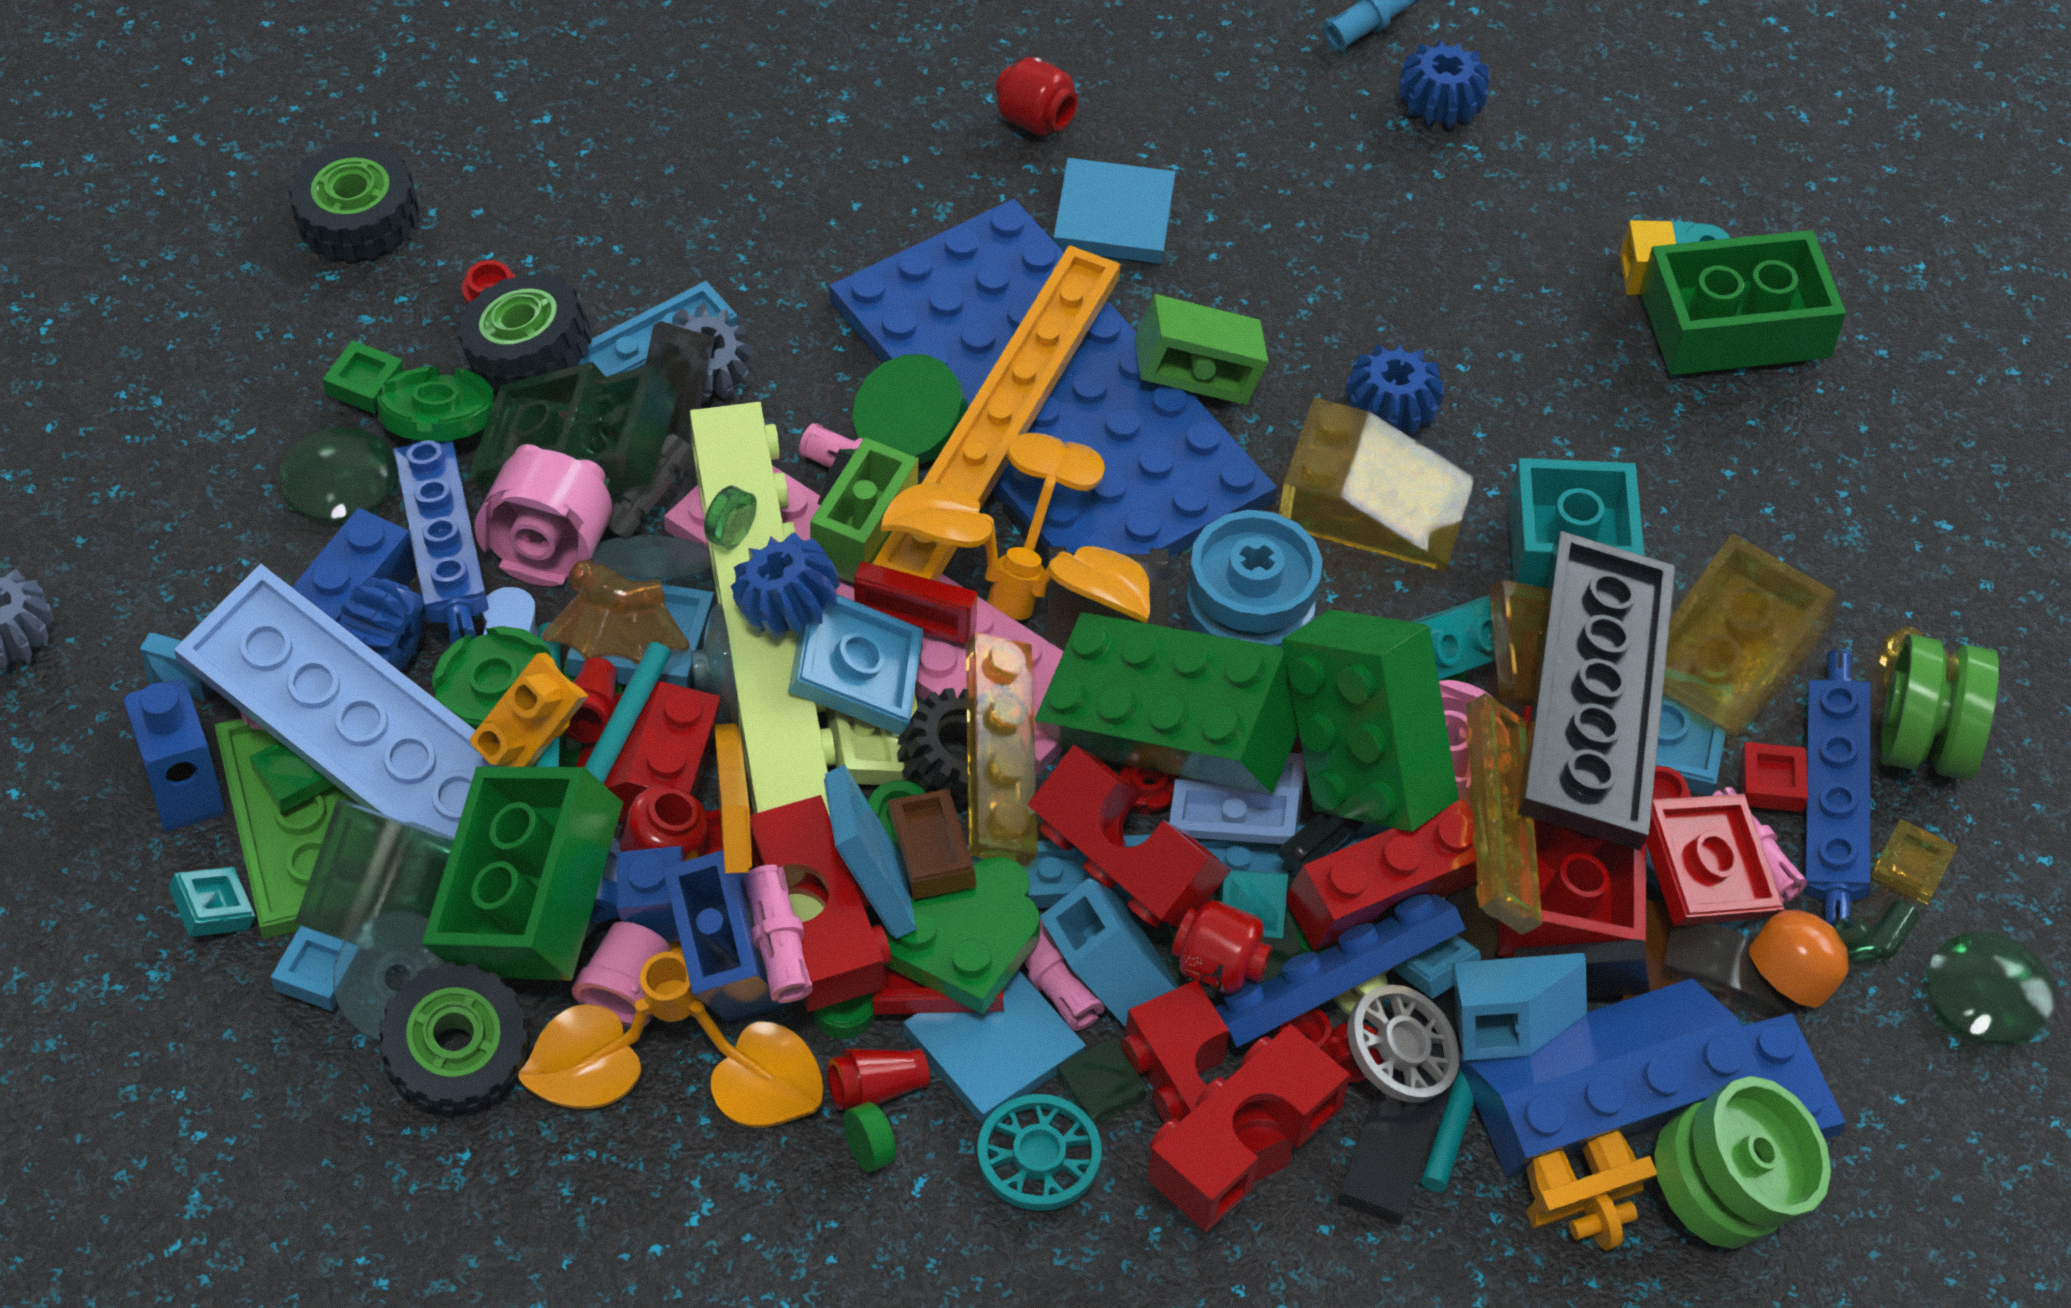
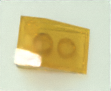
M1313 397L1283 483L1279 515L1298 523L1311 536L1447 572L1475 478L1373 413Z
M1731 533L1670 618L1663 695L1736 738L1801 668L1833 623L1836 592Z

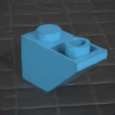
M1088 878L1039 916L1070 968L1125 1028L1129 1009L1179 987L1128 907L1123 896L1099 882Z
M1584 953L1454 962L1455 1012L1464 1061L1530 1056L1587 1014L1586 959Z

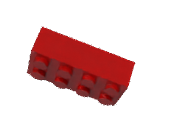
M1526 706L1512 730V746L1502 780L1498 955L1514 958V949L1519 947L1635 939L1644 940L1645 944L1646 842L1639 851L1517 814L1531 706Z

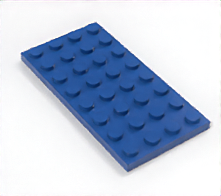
M1014 198L829 285V301L882 363L904 354H926L944 362L962 383L968 409L1064 252ZM1106 300L1027 433L1050 435L1062 440L1063 443L1075 442L1091 447L1102 457L1105 464V472L1101 482L1095 488L1088 491L1074 490L1056 482L1038 538L1055 557L1062 551L1074 555L1081 547L1094 546L1123 554L1139 563L1146 570L1192 546L1204 527L1221 516L1244 510L1259 511L1274 503L1278 487L1190 391L1141 380L1134 339L1136 331L1108 300ZM1009 461L992 492L1003 504H1008L1030 528L1045 478L1027 475L1015 468Z

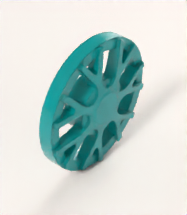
M1023 1095L1003 1103L986 1119L978 1138V1166L988 1187L1004 1201L1027 1210H1054L1075 1202L1093 1185L1101 1164V1140L1093 1121L1081 1108L1072 1102L1053 1095ZM1034 1109L1038 1124H1032L1021 1129L1015 1114ZM1041 1109L1051 1110L1048 1116H1044ZM1059 1113L1075 1122L1064 1136L1051 1126ZM1009 1118L1011 1125H1006L1002 1122ZM1082 1129L1085 1135L1076 1136L1078 1131ZM994 1130L1014 1139L1013 1150L988 1144ZM1090 1145L1091 1159L1075 1160L1065 1158L1066 1148ZM988 1154L996 1157L989 1160ZM1013 1162L1019 1172L1002 1181L993 1168ZM1079 1169H1087V1170H1086L1085 1174H1083ZM1061 1170H1064L1078 1182L1072 1187L1063 1190L1053 1177ZM1028 1178L1043 1180V1195L1022 1193L1025 1181Z

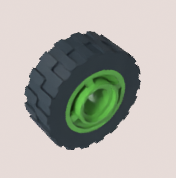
M352 142L341 143V146L334 148L330 146L321 150V153L318 155L310 156L304 161L305 164L300 169L297 168L293 174L294 181L289 185V200L300 238L304 243L307 242L309 244L310 250L316 254L322 253L328 259L336 260L338 258L350 262L362 258H367V260L376 258L378 254L385 251L388 253L395 249L399 242L405 241L410 236L411 228L415 227L418 221L416 212H419V207L409 166H405L404 159L399 154H393L391 149L385 146L378 147L369 142H362V144H352Z
M538 273V275L519 274L515 278L500 280L497 282L498 284L482 290L475 300H471L466 305L465 313L460 315L458 320L460 329H457V336L472 372L484 378L493 388V391L497 392L510 391L511 394H517L527 390H540L543 386L550 383L555 384L562 380V377L568 372L572 373L578 367L579 361L582 358L585 359L589 352L588 344L592 342L591 327L576 290L571 284L567 285L563 278L558 276L551 277L547 273Z
M454 962L442 963L441 967L434 969L427 967L418 971L416 977L410 981L406 979L397 987L398 993L393 999L389 998L384 1008L385 1019L380 1021L381 1055L390 1083L394 1081L397 1085L398 1094L406 1101L410 1099L416 1103L417 1109L427 1113L430 1110L439 1112L443 1117H454V1114L466 1113L469 1116L479 1113V1109L487 1105L492 1107L501 1101L503 1093L507 1090H512L518 1082V1072L526 1062V1049L528 1046L526 1016L523 1007L520 1008L518 1005L517 994L511 986L507 988L502 983L500 976L492 971L490 973L480 970L478 965L467 963V966L455 965ZM452 1028L465 1030L472 1037L471 1042L465 1048L458 1051L445 1050L436 1043V1040L441 1033Z

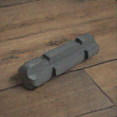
M671 434L665 438L655 451L658 454L655 460L652 458L648 460L621 495L624 498L621 504L616 502L612 507V515L607 528L618 537L627 539L633 534L642 522L639 519L642 514L647 515L676 478L673 475L676 470L681 471L693 456L692 447L680 437Z

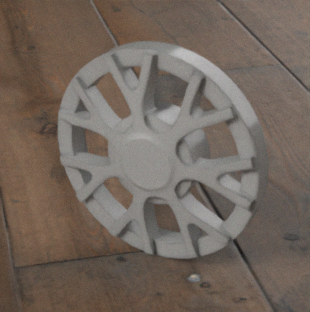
M1382 985L1369 991L1354 1005L1349 1016L1347 1028L1350 1051L1357 1065L1364 1073L1365 1078H1368L1381 1092L1405 1102H1425L1435 1098L1452 1084L1457 1075L1460 1061L1457 1038L1446 1016L1429 998L1414 989L1402 985ZM1381 999H1390L1395 1017L1390 1021L1384 1013L1380 1003ZM1402 1002L1407 1003L1406 1008H1404ZM1414 1008L1429 1020L1425 1026L1410 1017ZM1364 1018L1378 1028L1377 1035L1363 1028ZM1432 1027L1435 1028L1437 1034L1431 1031ZM1431 1043L1442 1044L1444 1058L1430 1055ZM1368 1049H1378L1384 1063L1377 1065ZM1418 1065L1423 1067L1437 1082L1435 1085L1429 1087L1416 1070ZM1393 1068L1403 1072L1405 1085L1392 1079Z

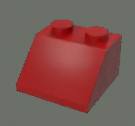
M662 681L656 683L604 783L623 802L618 821L624 822L634 798L647 788L660 785L674 786L691 793L695 798L698 797L715 743V724H718L721 696ZM623 693L616 695L617 704ZM598 741L583 743L575 767L585 766Z

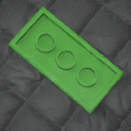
M242 718L214 724L262 938L266 939L296 932L300 925L312 928L390 909L366 809L335 785L281 812L253 771L249 757L279 742V740L265 729H252L249 725L250 722L246 725Z

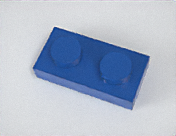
M1790 1013L1742 1026L1764 1079L1775 1081L1797 1096L1815 1118L1824 1139L1840 1135L1846 1121L1793 1014Z

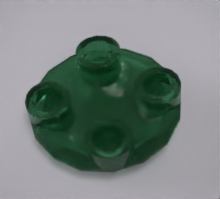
M335 427L316 431L298 441L284 456L279 478L284 501L289 509L304 512L315 518L341 520L345 524L358 507L374 514V508L380 505L393 490L398 468L393 451L380 437L363 429Z
M1967 932L1947 940L1933 955L1927 975L1931 998L1937 1006L1935 1011L1936 1020L1941 1027L1951 1033H1966L1987 1041H2010L2015 1044H2026L2036 1037L2041 1026L2051 1016L2055 991L2051 974L2037 954L2019 941L1994 932Z

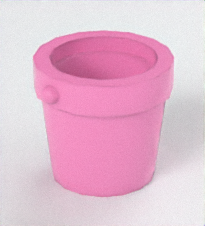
M623 921L614 923L588 965L579 972L572 987L573 997L580 1005L592 1004L610 1009L617 1014L623 1026L631 1027L636 1013L634 1004L637 1000L645 997L640 984L641 968L651 956L660 952H671L670 945L656 932L644 926ZM653 1014L648 1015L644 1026L651 1021Z

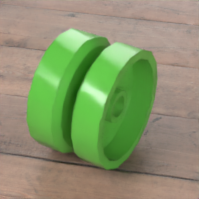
M1906 634L1893 666L1884 703L1880 734L1881 764L1916 770L1924 762L1930 751L1932 766L1936 774L1971 781L1978 771L1991 729L1999 679L1997 651L1961 645L1952 654L1947 664L1946 652L1941 640Z
M1755 1076L1733 1080L1711 1093L1705 1101L1695 1103L1673 1116L1660 1130L1654 1152L1657 1179L1669 1207L1688 1230L1711 1245L1730 1249L1753 1244L1773 1233L1780 1225L1793 1222L1813 1211L1827 1195L1831 1176L1828 1146L1812 1114L1797 1096L1778 1083Z

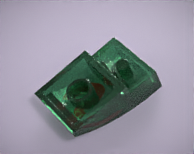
M589 362L501 385L469 474L478 482L493 485L502 466L514 455L516 449L521 445L529 444L540 449L563 453L576 460L595 462L605 472L606 480L604 484L608 491L651 484L679 394L654 365L605 376L594 362Z

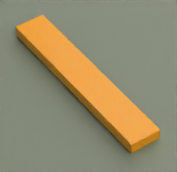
M736 723L715 724L717 787L725 874L749 872V868H752L750 810L740 727H737Z

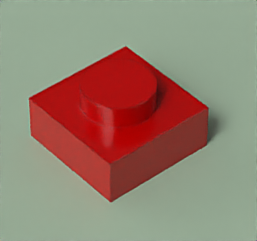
M1745 742L1740 754L1741 794H1745L1749 807L1803 812L1808 800L1806 748Z

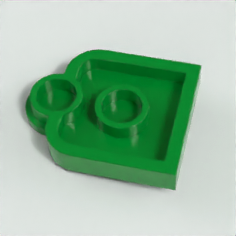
M991 857L976 863L973 866L976 879V887L914 900L911 896L910 899L917 929L897 939L894 935L891 936L887 928L884 930L891 952V962L884 965L984 1014L1035 948L1040 938L1039 911L1035 903L1027 897L1030 889L1029 876L1021 864L1005 857Z

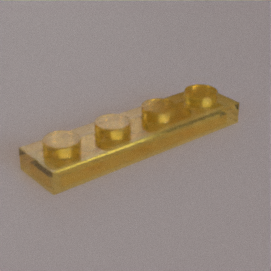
M974 632L966 644L970 856L986 859L1005 857L1028 867L1038 855L1037 813L1027 805L1036 793L1032 644Z
M1484 693L1466 704L1468 727L1466 742L1469 748L1471 773L1469 789L1473 803V844L1476 850L1478 879L1476 894L1479 907L1489 916L1497 918L1523 935L1542 925L1534 819L1517 814L1527 745V726L1525 720Z

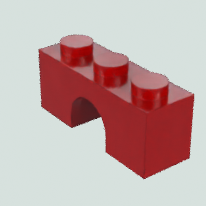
M1073 745L1027 804L1044 819L1039 826L1040 831L1066 851H1069L1074 845L1088 857L1082 865L1083 868L1108 888L1113 889L1118 883L1133 896L1127 903L1128 907L1147 923L1157 928L1164 921L1179 928L1187 910L1190 907L1199 910L1216 891L1231 869L1186 831L1162 820L1146 841L1128 848L1123 836L1124 820L1129 810L1142 794L1101 759Z
M822 795L750 815L751 854L755 868L763 865L783 867L789 891L788 895H807L817 900L824 908L816 917L802 922L805 936L801 940L802 952L813 986L811 994L803 998L807 1011L810 1012L883 990L884 964L891 962L888 940L880 924L871 927L864 908L870 907V901L835 847L831 820Z
M1465 799L1454 802L1412 832L1392 828L1303 865L1287 891L1286 902L1315 952L1338 942V937L1348 929L1360 924L1372 923L1384 910L1406 897L1421 894L1432 896L1436 894L1442 898L1474 884L1496 851Z
M1197 980L1129 1009L1125 1038L1121 1040L1122 1051L1129 1067L1136 1075L1143 1073L1153 1088L1154 1104L1164 1123L1173 1118L1182 1121L1196 1108L1195 1105L1199 1096L1208 1086L1201 1080L1199 1075L1224 1063L1229 1029ZM1254 1126L1236 1134L1240 1142L1258 1157L1254 1182L1289 1166L1293 1143L1280 1132L1268 1127Z
M1291 1023L1272 1040L1268 1036L1258 1040L1246 1053L1241 1063L1242 1067L1227 1080L1223 1077H1218L1212 1081L1199 1096L1195 1105L1196 1108L1182 1121L1173 1118L1166 1122L1157 1131L1149 1144L1151 1155L1147 1180L1205 1232L1212 1228L1253 1190L1258 1157L1240 1142L1236 1136L1237 1133L1254 1126L1268 1127L1280 1132L1299 1148L1343 1107L1350 1074Z

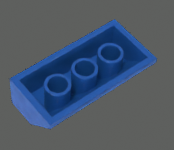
M1693 978L1587 1012L1584 1017L1530 1056L1464 1061L1463 1054H1459V1064L1471 1089L1506 1178L1527 1172L1526 1168L1535 1158L1558 1150H1564L1567 1158L1582 1154V1149L1588 1142L1615 1131H1620L1624 1139L1665 1126L1673 1116L1695 1103L1705 1101L1711 1093L1733 1080L1749 1076L1764 1079L1739 1019Z

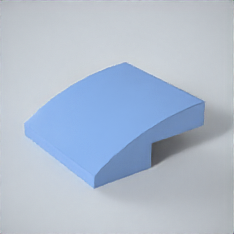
M1289 753L1273 795L1179 776V779H1175L1169 823L1186 831L1193 838L1284 844L1298 832L1306 780L1303 754Z

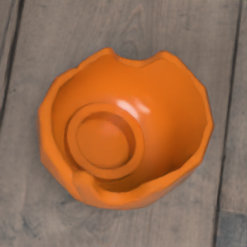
M1783 910L1772 916L1760 929L1758 936L1749 947L1750 958L1758 971L1778 992L1798 1004L1812 1008L1822 1006L1843 983L1849 970L1847 947L1835 928L1817 915L1801 910Z

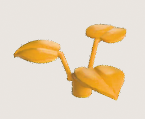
M1041 433L1021 434L1010 441L1007 457L1011 464L1019 471L1030 476L1045 478L1024 547L1010 548L1007 554L1001 556L999 560L994 520L990 515L979 513V501L965 491L942 484H918L899 493L885 511L881 523V532H907L941 544L965 548L979 547L985 543L987 557L985 579L992 581L987 603L1014 620H1024L1032 616L1037 597H1045L1048 584L1054 579L1061 586L1143 623L1148 621L1150 614L1149 578L1142 566L1133 559L1105 548L1084 546L1079 548L1074 555L1064 551L1059 552L1044 571L1041 565V557L1034 552L1056 482L1074 490L1088 491L1095 488L1103 478L1105 464L1102 457L1094 449L1084 444L1075 442L1063 443L1062 440Z
M680 941L669 942L671 952L657 953L651 956L642 966L640 984L645 997L635 1002L636 1013L631 1027L626 1033H624L620 1018L610 1009L592 1004L576 1005L558 1014L547 1024L539 1035L529 1059L518 1073L520 1082L525 1088L552 1104L574 1109H594L610 1105L629 1093L640 1079L642 1072L641 1063L637 1054L629 1046L640 1038L648 1015L653 1014L658 1019L668 1022L679 1021L691 1015L696 1018L717 1049L727 1057L715 1067L712 1073L711 1091L716 1106L731 1121L751 1128L772 1127L815 1113L823 1101V1080L817 1061L806 1043L792 1030L773 1022L759 1021L750 1024L742 1031L736 1047L725 1039L705 1011L704 1004L692 993Z

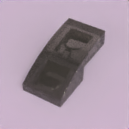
M1670 920L1660 978L1675 982H1682L1693 978L1703 988L1720 992L1719 1002L1726 1008L1769 1018L1784 1015L1786 996L1778 992L1760 974L1750 958L1749 947L1754 939L1714 923L1673 926L1672 920Z

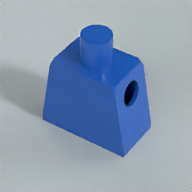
M176 679L166 683L157 682L142 690L128 693L123 698L135 745L164 832L226 814L209 748L186 681ZM187 762L192 776L184 781H171L168 770L177 763Z

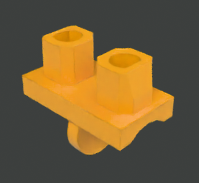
M546 652L538 653L470 738L471 745L492 765H498L499 767H532L555 737H560L566 731L571 717L588 698V695L560 672L554 660Z
M1620 1131L1597 1137L1583 1147L1582 1151L1593 1174L1585 1178L1576 1180L1564 1150H1558L1537 1157L1529 1164L1526 1170L1535 1200L1526 1210L1533 1230L1585 1212L1584 1217L1569 1222L1570 1232L1575 1240L1593 1235L1597 1244L1605 1251L1622 1245V1225L1637 1220L1638 1213L1632 1201L1616 1206L1613 1202L1640 1194L1643 1191V1181L1655 1178L1657 1171L1650 1156L1636 1160L1633 1151Z

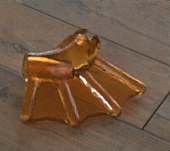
M588 559L578 561L568 575V582L573 589L578 590V595L542 633L544 641L562 643L573 647L585 660L595 657L620 656L632 660L634 664H639L650 642H658L666 646L670 651L680 650L685 652L690 647L688 640L665 606L664 593L659 579L630 580L606 566H596L593 561Z

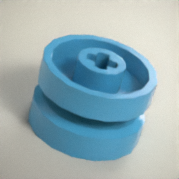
M1244 510L1225 514L1206 525L1193 543L1184 613L1190 631L1283 647L1282 638L1314 619L1323 561L1315 540L1298 523L1274 512Z

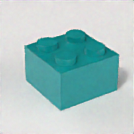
M1518 458L1508 500L1514 586L1534 584L1536 595L1546 596L1552 548L1560 531L1644 556L1636 463Z

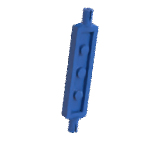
M411 439L412 445L394 448L428 622H447L450 642L452 644L461 638L460 630L464 631L465 636L470 634L473 639L476 637L472 617L488 610L489 606L453 440L435 442Z
M1833 649L1827 653V679L1809 680L1808 800L1806 826V880L1808 882L1806 885V895L1825 901V921L1834 928L1836 913H1839V935L1848 933L1851 930L1850 901H1857L1870 896V681L1852 680L1853 656L1850 651L1842 649L1841 668H1838V649Z

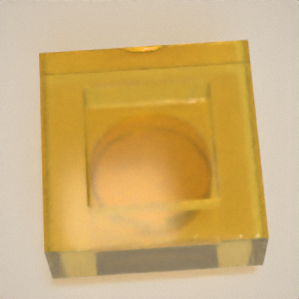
M1900 819L1878 859L1871 877L1929 904L1958 846Z

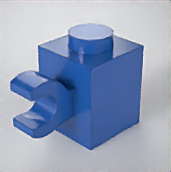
M682 846L617 852V882L608 878H601L589 923L621 918L623 922L635 923L656 932L667 943L680 941L663 868L687 861Z

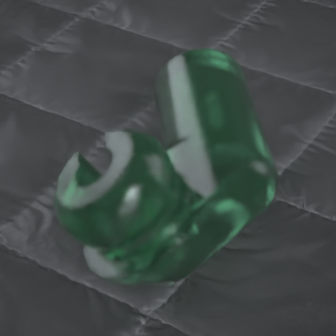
M1895 900L1890 904L1877 925L1867 926V923L1862 918H1857L1853 924L1851 916L1840 919L1834 928L1847 947L1848 960L1853 962L1885 960L1896 955L1919 920V913L1908 902Z

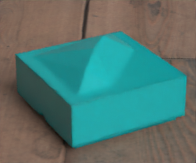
M234 867L174 873L168 888L189 937L250 929L255 913Z
M1231 870L1220 884L1219 901L1261 918L1264 923V937L1283 938L1288 874Z

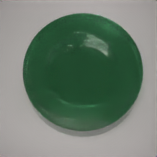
M735 485L723 488L714 497L707 510L704 520L706 539L728 550L737 547L746 537L753 524L757 509L755 495Z

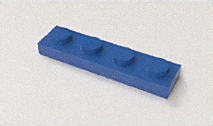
M1429 894L1413 896L1397 905L1394 909L1396 914L1376 925L1364 923L1354 926L1338 937L1339 944L1318 955L1314 952L1298 955L1283 964L1281 974L1261 984L1255 981L1245 983L1244 987L1237 993L1232 995L1226 994L1224 996L1225 1002L1216 1006L1215 1009L1229 1029L1228 1040L1236 1047H1239L1466 930L1456 906L1436 894L1432 896Z

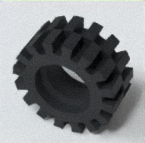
M954 688L943 689L940 696L934 692L927 696L923 703H920L910 719V724L899 737L898 744L902 746L897 752L898 762H908L902 770L906 780L917 776L919 779L917 785L925 792L928 788L932 791L949 789L955 809H962L967 801H969L973 808L981 805L985 798L989 800L1016 762L1014 758L1018 754L1019 744L1011 742L1016 737L1017 732L1014 725L1002 726L1008 717L1002 708L994 714L988 710L993 700L985 695L977 703L972 701L974 694L972 690L963 689L958 698H956ZM946 734L963 740L975 753L977 762H966L952 756L942 746L938 735Z

